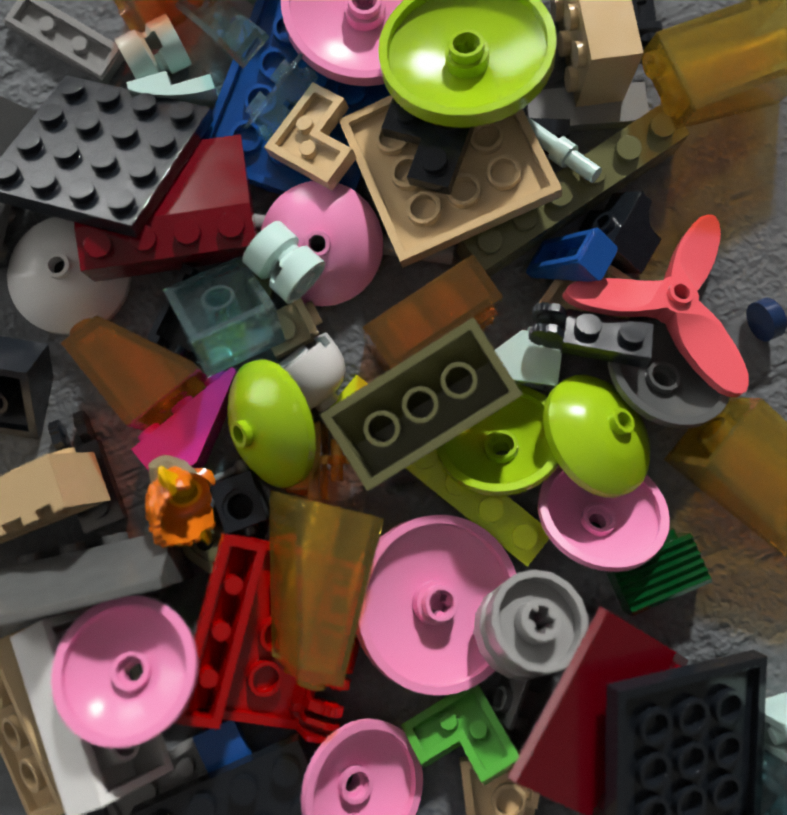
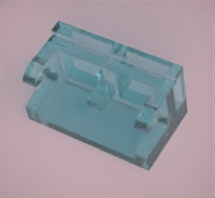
M179 0L175 4V7L206 38L242 68L247 65L270 38L265 31L226 0H205L200 8H195V5L188 0Z

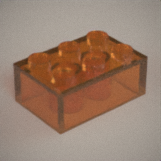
M472 254L363 326L365 344L386 373L473 317L484 332L493 324L492 320L498 315L496 310L503 296Z

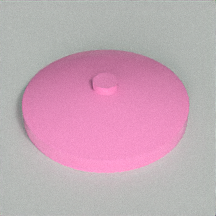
M281 0V11L289 40L295 51L311 68L329 79L348 85L374 86L385 84L379 63V40L389 16L404 0Z
M420 516L404 521L388 530L373 544L363 559L355 579L352 595V615L355 631L360 645L371 663L379 672L394 683L426 695L438 696L460 693L487 679L496 670L489 666L478 650L474 636L475 613L486 595L517 574L509 555L487 530L467 519L457 516Z

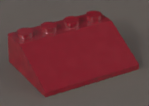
M241 134L201 140L137 238L74 222L81 272L94 282L178 270L181 269L183 263L191 267L242 260L246 248L257 236V229Z
M599 607L508 778L522 787L583 815H605L606 684L686 666L689 660L606 609Z

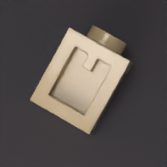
M301 298L257 320L276 359L315 341L314 338L320 335L316 326L323 323L312 300L304 304Z

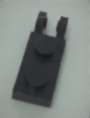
M543 301L532 308V318L537 324L534 323L529 328L528 339L534 345L558 349L560 353L641 368L648 367L652 358L654 324L573 309L566 310L561 304H550Z
M81 410L73 413L75 428L78 436L84 443L75 447L76 453H95L111 501L77 514L83 533L89 534L127 519L128 514L102 441L97 439L88 414ZM58 419L48 423L49 434L56 450L71 448L72 445L67 430Z

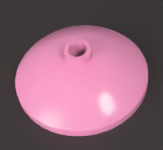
M309 181L290 188L272 204L264 218L261 231L269 224L281 221L299 238L298 247L307 245L314 251L311 247V240L317 235L322 236L326 242L325 248L321 252L314 251L326 265L315 284L301 297L304 304L312 300L314 306L337 305L354 298L371 283L379 269L383 256V233L376 213L359 193L340 183L331 191L315 181Z
M558 465L555 471L543 482L538 496L540 522L551 542L570 559L592 569L620 572L644 565L658 553L668 535L670 518L667 503L660 489L648 475H646L642 484L634 491L621 497L605 498L594 495L578 486ZM590 522L599 524L601 528L593 526Z
M126 596L104 601L93 606L71 625L61 640L55 654L51 673V686L54 702L61 718L76 735L90 743L104 747H131L159 736L180 717L193 694L198 675V653L194 637L180 615L167 605L148 597ZM140 664L142 666V675L138 680L133 681L130 677V671L134 665Z
M372 718L352 721L334 731L319 746L306 770L301 792L302 815H416L423 790V770L405 732L391 723ZM352 775V781L350 785L346 787V783L349 777Z

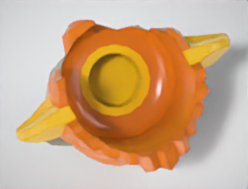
M162 455L155 458L148 465L150 485L145 495V518L150 524L148 530L153 532L154 544L161 545L162 548L175 545L182 547L183 545L191 546L193 542L197 544L202 541L209 546L212 542L211 530L216 524L211 506L212 495L210 493L211 484L215 485V477L212 471L207 468H192L185 460L170 455Z

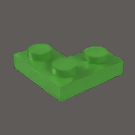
M479 684L460 693L446 696L401 724L420 764L424 768L462 746L484 786L511 770L519 757L516 748Z

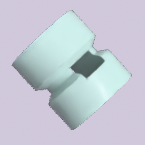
M166 13L145 23L144 32L140 33L133 29L114 39L135 79L163 71L173 75L192 65ZM154 49L158 50L154 55L151 52Z
M275 221L266 226L246 248L242 262L261 280L270 278L269 287L287 304H291L300 299L321 276L326 263L307 245L298 247L299 238L281 221Z

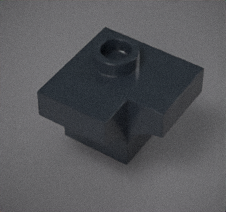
M643 191L613 193L604 210H590L578 232L599 228L617 246L618 251L611 265L623 273L642 274L662 240L650 225L649 209L652 201Z

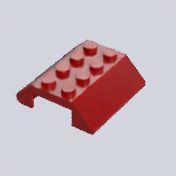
M222 533L194 635L198 653L196 685L188 705L174 724L219 730L222 720L293 729L306 742L322 744L328 736L340 728V723L331 718H342L344 706L335 701L315 695L317 684L327 686L336 691H348L350 688L351 680L348 677L325 670V668L343 674H353L360 648L357 634L336 627V624L355 629L352 613L338 611L336 608L339 596L349 598L352 601L354 587L346 584L347 581L355 583L361 563L254 537Z

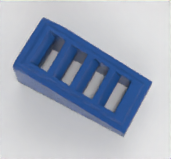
M599 228L544 240L526 269V273L531 278L583 282L600 281L603 279L618 249Z

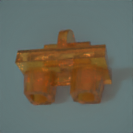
M313 421L316 452L312 470L303 482L286 488V491L299 495H308V499L328 500V466H331V482H343V466L351 464L346 456L343 455V451L335 439H331V455H328V427L326 424H322L321 421Z

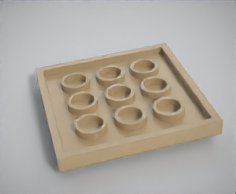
M391 95L338 119L349 146L357 157L356 162L402 268L562 197V187L523 109L494 123L475 126L450 195L409 184L407 175L419 145L384 136L381 127L393 98Z

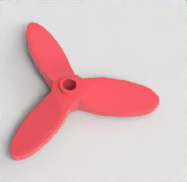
M707 214L701 216L683 235L671 257L664 280L640 281L603 278L600 281L592 282L576 281L570 284L562 294L563 299L567 303L588 312L609 316L656 318L666 324L678 351L710 387L722 395L734 398L746 392L749 385V374L739 350L722 323L699 301L698 290L707 279L713 267L720 244V224L714 215Z

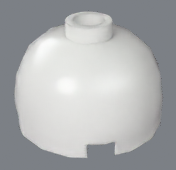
M326 332L314 338L317 344L313 348L308 350L303 345L278 364L295 380L306 399L309 409L315 407L318 412L326 410L339 399L335 391L342 385L346 373L344 358L337 345Z

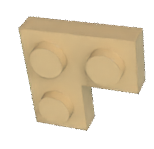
M312 82L264 146L265 150L272 158L333 191L357 158L352 148L329 136L338 124V119L342 118L349 109L345 99Z

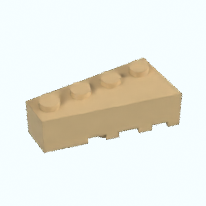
M74 447L43 455L0 476V544L111 501L95 453H76Z

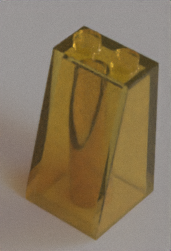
M745 0L656 32L643 51L644 54L641 58L643 70L646 76L652 80L661 99L662 109L670 117L676 130L780 103L787 96V0Z
M730 397L726 407L713 420L702 426L689 428L664 460L787 558V421L762 398Z
M271 490L269 520L272 656L284 666L285 673L293 675L298 679L297 684L302 687L323 691L326 684L343 687L384 519Z

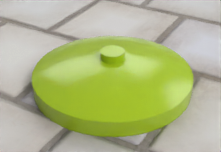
M404 0L391 13L381 32L378 54L383 81L390 95L403 109L433 124L448 127H474L505 119L532 102L545 87L551 76L556 55V30L553 19L548 9L540 0Z

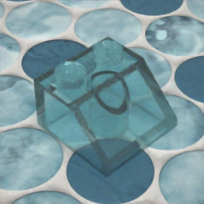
M242 255L163 289L186 339L207 378L286 341L275 305L252 270L242 262Z

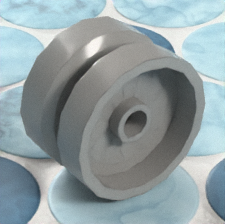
M533 569L515 574L483 598L475 613L474 636L480 654L491 668L507 678L527 681L567 668L588 630L589 618L582 598L569 582L552 572Z

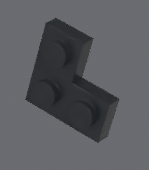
M392 98L381 127L384 136L419 145L407 175L409 184L450 195L475 126L448 127L424 121L407 112Z

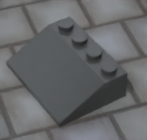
M150 526L143 527L145 535L129 539L128 532L101 537L102 545L87 549L86 541L60 546V555L45 558L44 551L17 556L18 565L0 570V626L160 589L194 578L191 561L185 556L182 547L175 545L162 548L161 545L154 544L153 532L148 530Z

